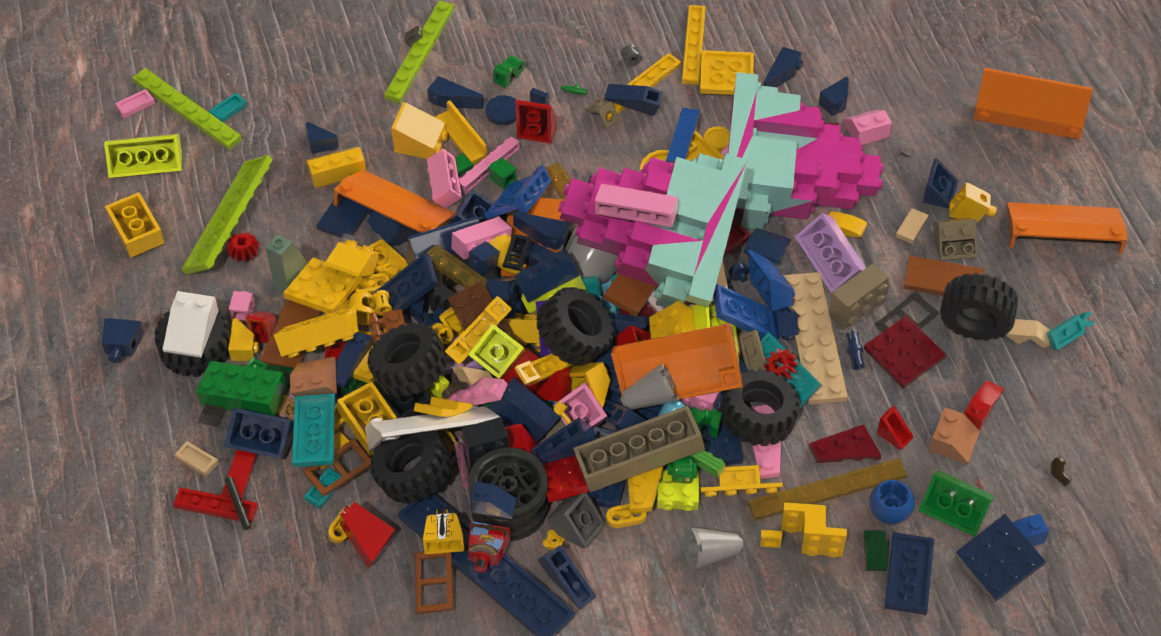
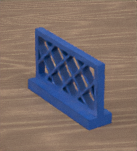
M544 165L537 167L531 176L510 183L485 213L486 218L489 219L516 209L521 213H527L552 181Z

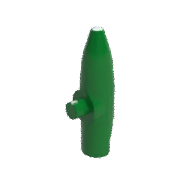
M578 84L575 86H561V89L566 92L587 95L588 93L587 89L580 88Z

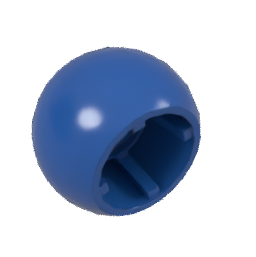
M885 480L876 485L869 497V506L871 512L879 521L895 525L904 522L912 514L914 496L910 488L903 482Z

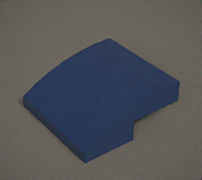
M755 228L745 245L743 253L748 254V250H752L771 262L779 264L783 259L785 250L790 245L791 239Z

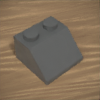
M587 493L565 498L547 518L558 536L581 548H586L605 525Z

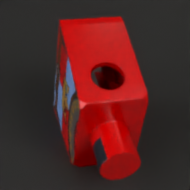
M471 521L468 553L469 560L476 562L474 566L475 571L485 573L488 565H499L511 539L510 528Z

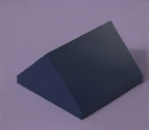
M937 158L934 159L923 203L949 208V202L955 195L958 180Z

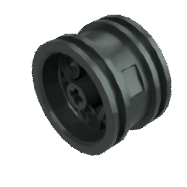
M500 448L480 457L469 473V495L471 496L475 481L496 485L516 498L517 501L512 519L471 512L474 522L510 528V541L529 537L543 525L548 512V499L546 497L547 476L542 463L534 455L518 448Z

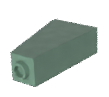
M277 234L265 248L274 288L283 293L308 263L292 241Z

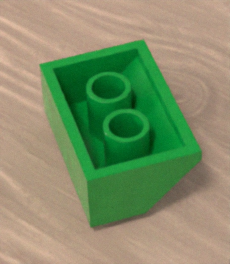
M938 470L933 474L918 511L976 537L995 495Z

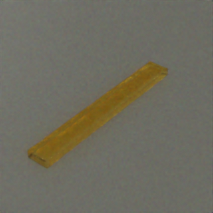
M900 458L748 500V506L754 520L757 521L782 514L784 502L817 504L873 488L885 480L907 478V472Z

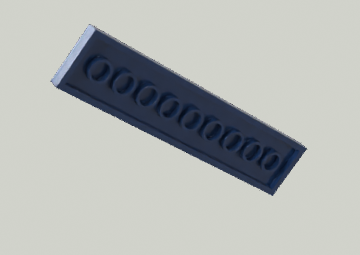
M434 493L429 495L430 498L426 500L421 499L417 503L410 502L397 514L398 518L422 539L427 516L436 515V510L439 508H446L448 513L457 514ZM457 514L463 534L464 551L452 552L453 566L535 636H556L575 618L574 611L505 553L499 565H488L485 573L475 571L474 566L476 562L469 560L468 553L470 524Z

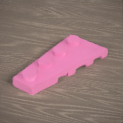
M457 377L446 398L473 405L501 400L508 384L503 379L481 378L474 385H462Z
M768 405L748 407L757 413H774V410ZM779 440V443L774 445L769 443L768 446H761V444L751 445L755 463L759 465L760 479L779 477L781 441Z

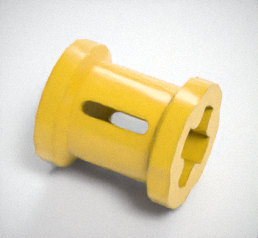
M385 290L377 291L372 295L376 304L375 313L379 316H383L382 312L392 311L388 301L390 297L389 292Z
M435 323L431 326L442 344L446 345L452 341L453 331L450 328L445 327L442 323Z

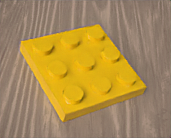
M702 50L700 93L733 95L736 73L753 74L754 53Z
M312 258L283 292L285 299L325 313L338 311L362 281V277H356L325 265V261Z

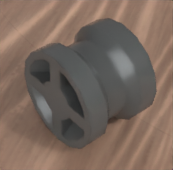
M634 44L625 46L621 51L627 66H636L642 60V56Z

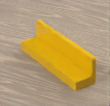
M450 100L447 101V111L435 116V118L445 123L450 140L474 166L487 157L486 144Z

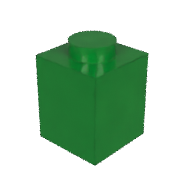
M502 157L492 162L488 167L489 179L503 190L510 183L517 181L516 168Z

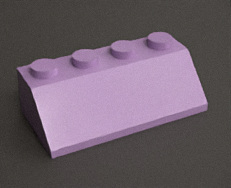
M821 213L795 236L817 272L821 274L822 280L831 293L866 269L831 216Z

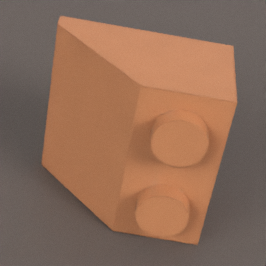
M329 357L298 363L290 374V393L294 397L333 393L337 395L336 358Z
M944 407L929 451L968 464L980 431L963 413Z

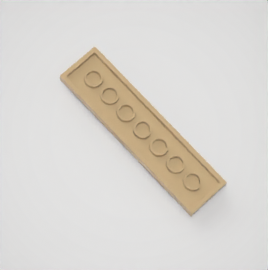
M815 272L783 275L788 285L793 287L795 293L793 305L788 308L791 307L797 312L799 335H794L799 362L822 384L819 390L807 401L808 405L847 401V391L821 274Z

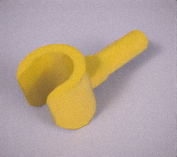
M558 401L554 406V411L568 425L571 423V420L564 413L568 407L562 401Z

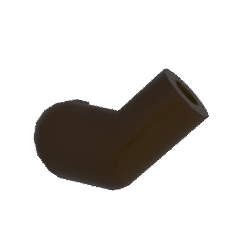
M1056 457L1051 463V475L1066 487L1072 479L1064 473L1065 460L1061 457Z

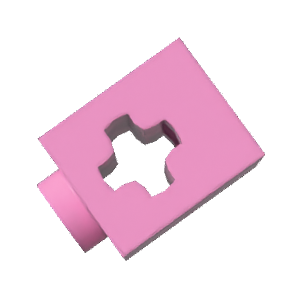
M246 291L233 292L228 309L232 321L233 318H237L240 322H247V315L253 313L255 307L253 293Z

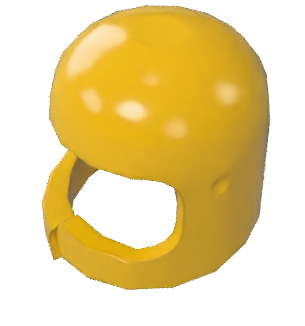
M355 292L349 298L348 307L355 305L357 324L367 326L369 325V315L375 313V301L369 292Z

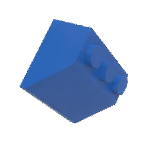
M748 250L750 282L770 310L775 311L792 306L793 297L795 296L794 289L788 285L786 278L781 276L777 266L774 267L767 258L752 250Z

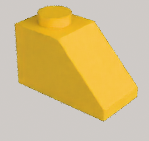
M233 318L228 349L231 361H250L252 357L255 358V353H259V342L255 341L254 334L237 318Z

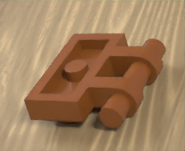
M402 309L382 312L383 318L381 319L377 318L376 313L369 315L370 319L368 322L369 327L372 329V341H378L380 336L388 333L390 329H395L399 325L405 324ZM385 327V332L380 331V328Z

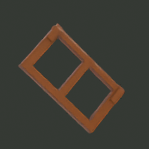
M353 438L334 451L333 467L342 476L340 479L324 488L312 473L321 466H310L305 468L303 473L318 492L325 497L370 468L371 459ZM352 447L364 463L347 474L335 458Z
M424 551L414 553L416 614L454 610L452 552L425 555ZM446 557V577L421 579V560ZM447 584V603L422 606V586Z

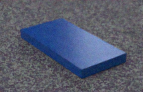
M716 283L713 299L717 318L748 332L757 330L761 338L769 332L778 340L774 314L769 307Z

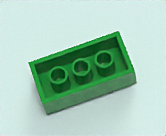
M210 361L196 390V394L202 406L233 411V408L275 416L288 385L283 372Z

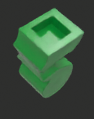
M513 55L509 56L506 61H503L502 64H497L493 69V82L506 89L510 84V76H520L525 67V62Z
M690 407L689 409L698 429L700 430L705 424L709 425V434L717 439L722 412H718L716 409H703L700 412L697 408Z

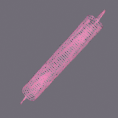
M456 442L455 452L457 451L456 457L459 472L461 468L462 487L467 489L464 451L460 452L459 443L458 452V442Z

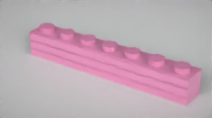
M512 136L506 139L503 144L497 146L480 163L474 165L470 171H467L462 178L460 177L461 191L465 194L487 177L489 175L488 167L492 162L497 161L501 157L507 160L520 149L519 141Z

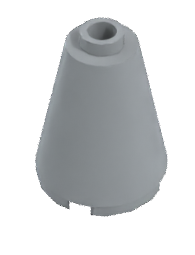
M663 363L622 392L623 396L620 398L624 407L634 410L672 403L679 400L678 393L674 395L673 389L676 386L668 369H664Z
M694 527L686 529L683 539V545H687L688 552H684L685 559L691 569H699L738 555L744 546L743 539L737 533Z

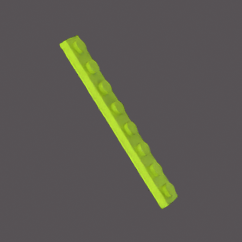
M438 1L384 94L386 100L401 104L453 14L455 4Z
M144 68L132 77L135 84L144 90L147 89L153 97L228 150L242 141L239 133L148 69Z

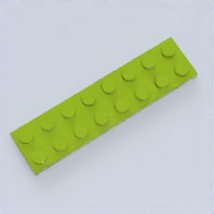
M269 155L243 163L183 265L181 271L186 275L209 270L213 267L217 255L223 250L222 247L225 241L230 238L232 229L238 224L240 215L246 210L247 203L254 196L255 189L261 184L262 177L269 170V165L273 160Z

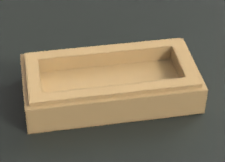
M912 208L897 231L896 238L913 244L928 220L929 215Z
M188 441L174 454L176 460L205 477L219 463L217 458Z

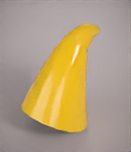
M505 234L495 237L489 244L499 250L497 266L508 273L518 274L519 270L502 266L511 242L510 235ZM510 261V262H509V263H513V264H518V262H513V261Z

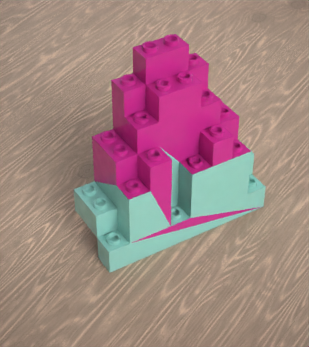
M737 72L729 117L728 154L748 160L735 211L742 212L741 226L743 228H759L763 230L764 223H768L769 215L808 220L809 214L813 213L814 205L853 209L854 204L859 201V195L876 197L877 191L881 190L882 179H879V174H882L883 164L880 163V156L864 154L862 144L859 143L860 138L845 137L843 133H840L841 126L824 124L820 108L803 106V103L800 102L801 95L779 93L776 87L761 86V82H758V75Z
M700 153L697 159H693V161L676 157L674 163L651 157L648 163H644L643 169L640 172L624 167L622 173H616L599 167L597 173L592 174L590 183L572 178L570 184H565L563 194L566 197L565 201L560 202L558 212H561L559 219L578 224L575 236H578V244L618 255L614 266L617 267L616 274L658 286L654 294V298H657L655 305L666 308L677 301L682 303L688 301L708 307L712 302L748 160L727 153L723 159H717ZM601 184L677 197L678 211L673 226L666 227L596 214L595 198Z

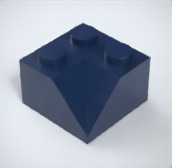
M498 276L487 279L486 289L492 300L498 296L512 308L505 318L521 316L524 311V303L521 299L522 291L515 277Z

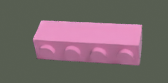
M601 184L595 198V211L599 215L672 227L678 211V199L670 195Z

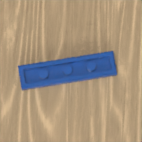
M682 107L666 162L674 163L676 157L687 159L700 110Z

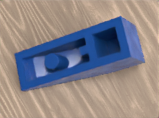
M1041 514L1022 518L1014 522V525L1032 546L1045 543L1049 529Z

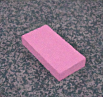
M145 89L115 103V106L122 117L126 118L155 104V100L148 90Z

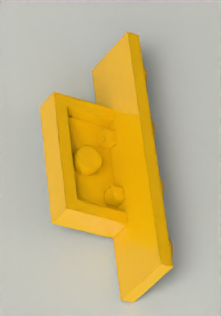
M759 465L725 467V470L719 476V486L701 487L699 493L705 494V497H715L717 493L724 492L725 496L737 495V492L745 491V494L750 495L757 494V490H765L766 493H777L778 489L783 487V483L761 484Z

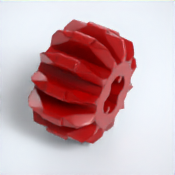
M240 231L239 235L233 234V238L228 239L227 252H229L231 259H235L237 263L241 260L246 262L247 259L253 261V256L258 255L259 243L256 237L250 235L249 232L243 234Z
M777 349L776 353L770 352L772 357L765 358L769 362L764 365V368L768 370L767 372H775V375H781L785 380L786 377L789 380L792 379L791 373H797V370L794 369V367L798 366V362L794 361L796 356L790 354V351L787 349L784 351Z

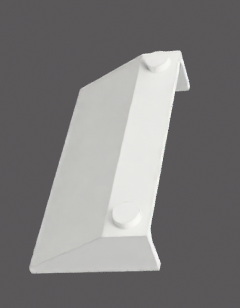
M473 405L470 410L451 417L427 414L382 421V418H375L370 420L365 426L369 451H371L381 441L398 439L401 435L469 426L500 416L485 406L478 407V405Z

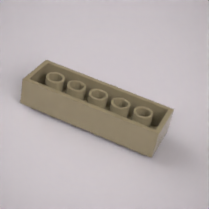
M687 405L574 447L573 449L591 493L703 451L705 447L702 435Z

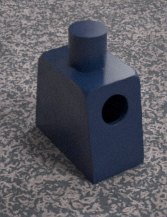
M104 319L102 346L105 353L109 355V361L118 363L121 356L130 357L134 354L144 334L141 321Z

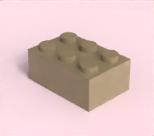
M874 263L832 292L829 307L830 318L844 330L849 326L855 325L862 316H867L877 305L881 306L885 302L889 276Z

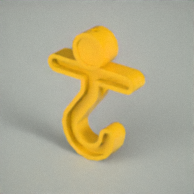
M720 126L709 128L705 132L704 138L695 130L686 160L693 161V159H697L700 153L717 159H723L721 152L729 144L730 133L728 129ZM657 150L649 153L642 160L640 171L643 169L644 163H648L651 157L666 161L669 150Z

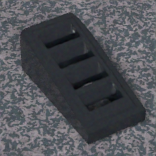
M513 234L502 265L504 268L522 270L533 245L532 237ZM510 261L518 262V264H513V263H509V262H510Z

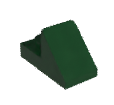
M864 530L866 571H887L888 541L885 540V531Z

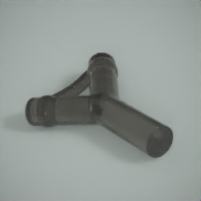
M452 373L451 384L443 391L441 396L447 399L453 392L467 389L468 384L464 381H459L456 374Z

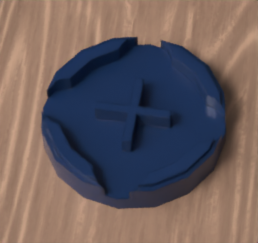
M506 95L490 99L485 107L488 120L496 125H510L516 121V99Z

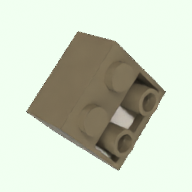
M969 217L933 221L934 240L940 260L978 257L975 219Z

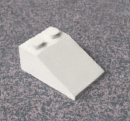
M177 291L171 306L163 352L201 358L219 311L215 297Z

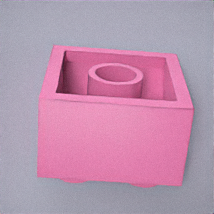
M872 110L842 120L851 137L860 138L859 143L862 145L890 137L892 122L885 110Z
M586 383L560 400L567 405L568 408L564 413L567 414L571 422L580 417L593 429L594 426L598 427L607 417Z

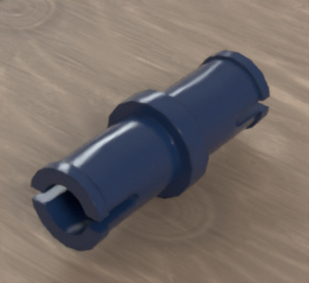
M857 331L846 333L849 346L847 352L851 357L853 370H860L859 365L861 369L864 368L862 358L863 347L860 345L859 333Z

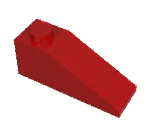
M988 380L985 381L973 396L964 412V415L979 431H981L1005 389Z

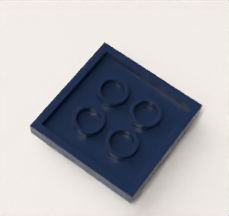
M1006 514L956 551V554L996 602L1046 564L1044 558Z

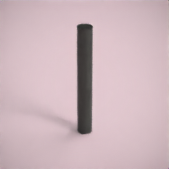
M227 477L225 478V483L243 530H249L251 525L233 478Z

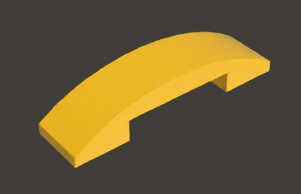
M497 296L477 319L445 350V353L460 365L469 356L468 354L491 325L497 326L512 308Z
M551 353L535 361L520 364L515 367V370L525 385H531L551 377L555 371L569 368L572 365L568 364V361L563 362L559 360L557 355L554 356Z

